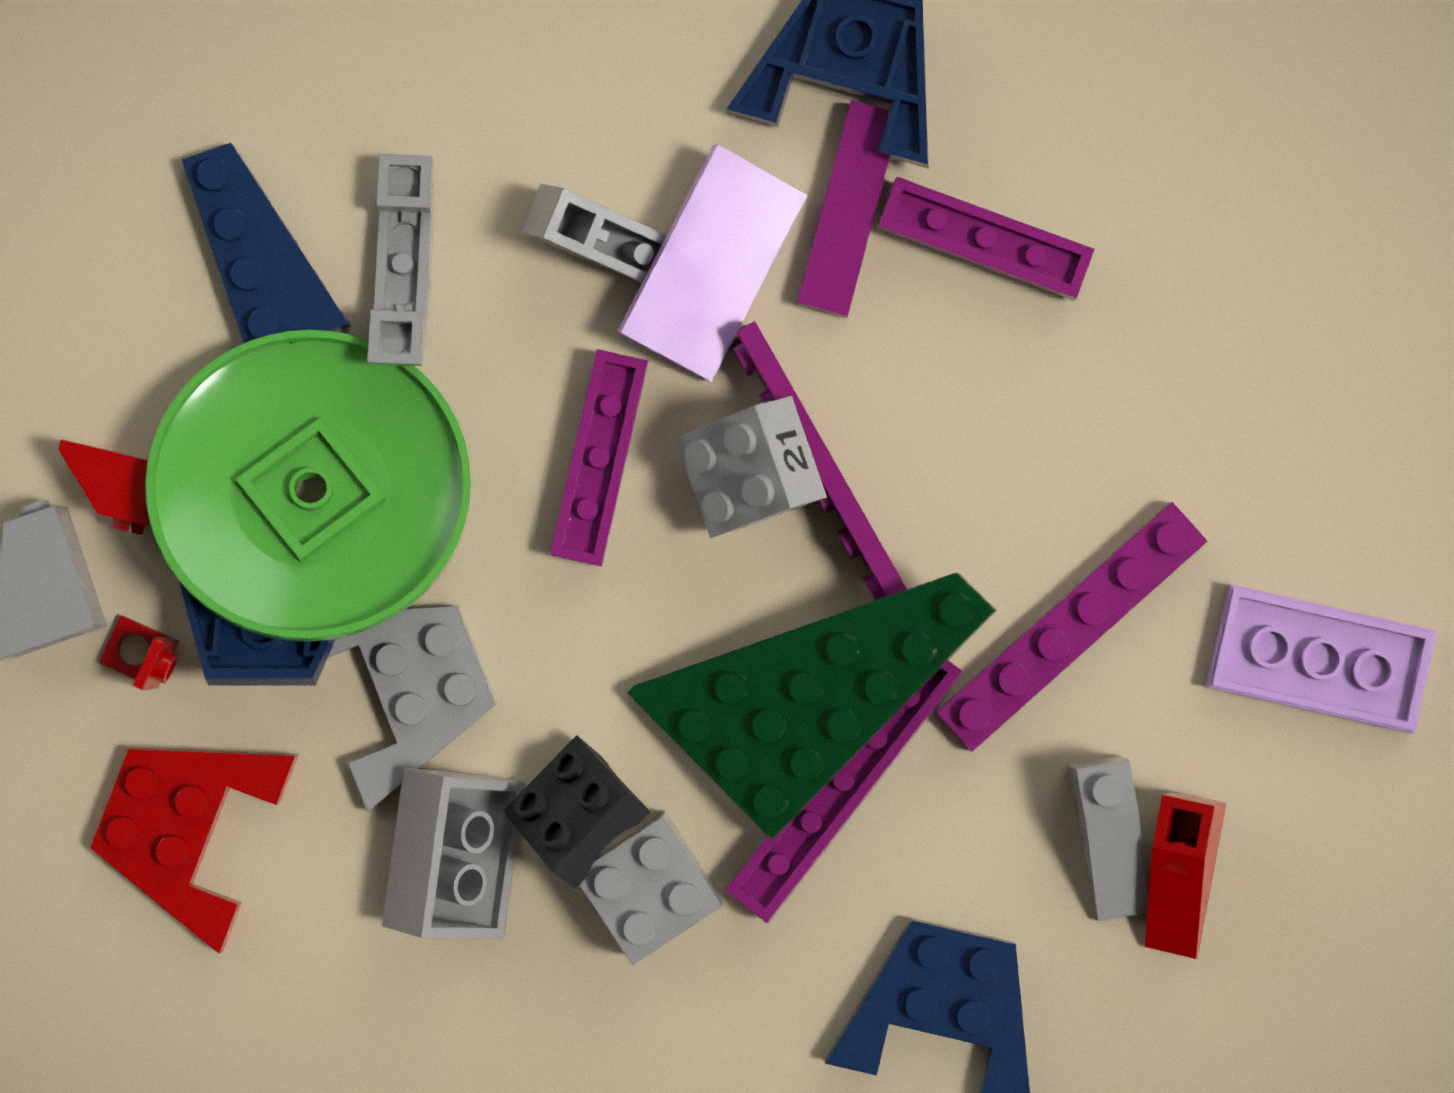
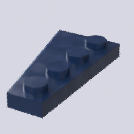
M232 143L182 159L244 343L267 335L287 331L323 330L336 332L351 326Z

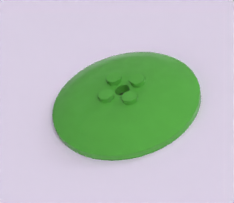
M298 330L271 334L248 341L214 359L192 377L169 405L153 439L147 463L146 502L156 542L168 566L179 582L196 600L227 622L256 634L289 641H321L351 636L372 629L392 619L426 593L440 577L460 542L470 504L471 478L466 444L458 421L439 390L415 366L368 364L369 340L334 331ZM310 478L322 481L327 487L323 498L314 503L303 502L296 496L298 485Z

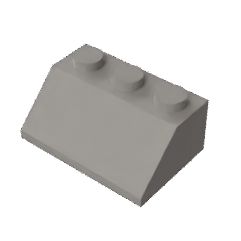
M404 768L382 921L383 927L420 938L504 939L519 831L503 810L525 788L524 781L447 770Z

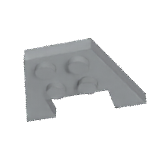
M459 606L405 609L392 619L372 629L351 636L337 638L333 644L328 658L354 647H360L397 744L348 763L367 812L402 784L404 768L420 769L497 704Z

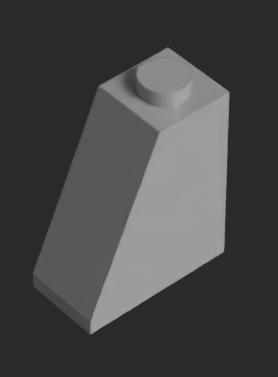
M42 500L18 508L19 518L3 523L0 551V661L10 660L107 627L68 507L55 505L50 507L48 500Z

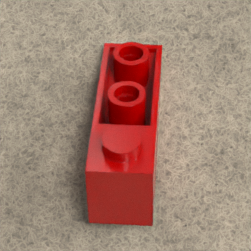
M1179 792L1162 794L1152 846L1145 935L1146 948L1198 959L1226 802Z

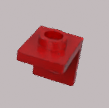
M120 616L100 659V663L135 679L133 683L135 688L142 691L158 689L160 683L166 684L176 667L178 655L174 654L179 640L126 616ZM131 634L141 635L149 645L147 655L143 663L139 665L126 663L120 655L121 642Z

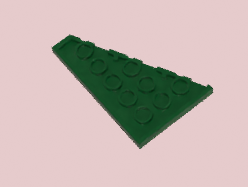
M955 572L636 684L627 694L772 840L800 814L984 625L997 609L959 572Z

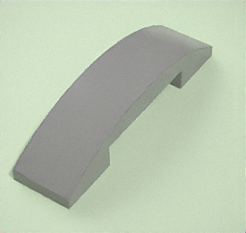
M379 154L376 203L379 209L374 308L370 310L367 362L368 364L422 366L432 259L433 157Z

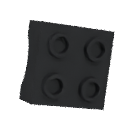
M578 735L503 810L548 868L574 889L588 877L593 863L602 850L621 833L637 826L650 813L649 809L614 773L604 758Z

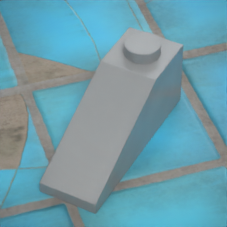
M540 184L521 230V233L641 284L666 237L661 232L565 188Z
M1115 756L1068 765L1096 920L1099 922L1147 913L1148 890L1140 818L1129 759Z

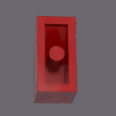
M61 439L58 450L96 513L112 517L111 528L143 535L145 525L151 527L146 502L148 460Z

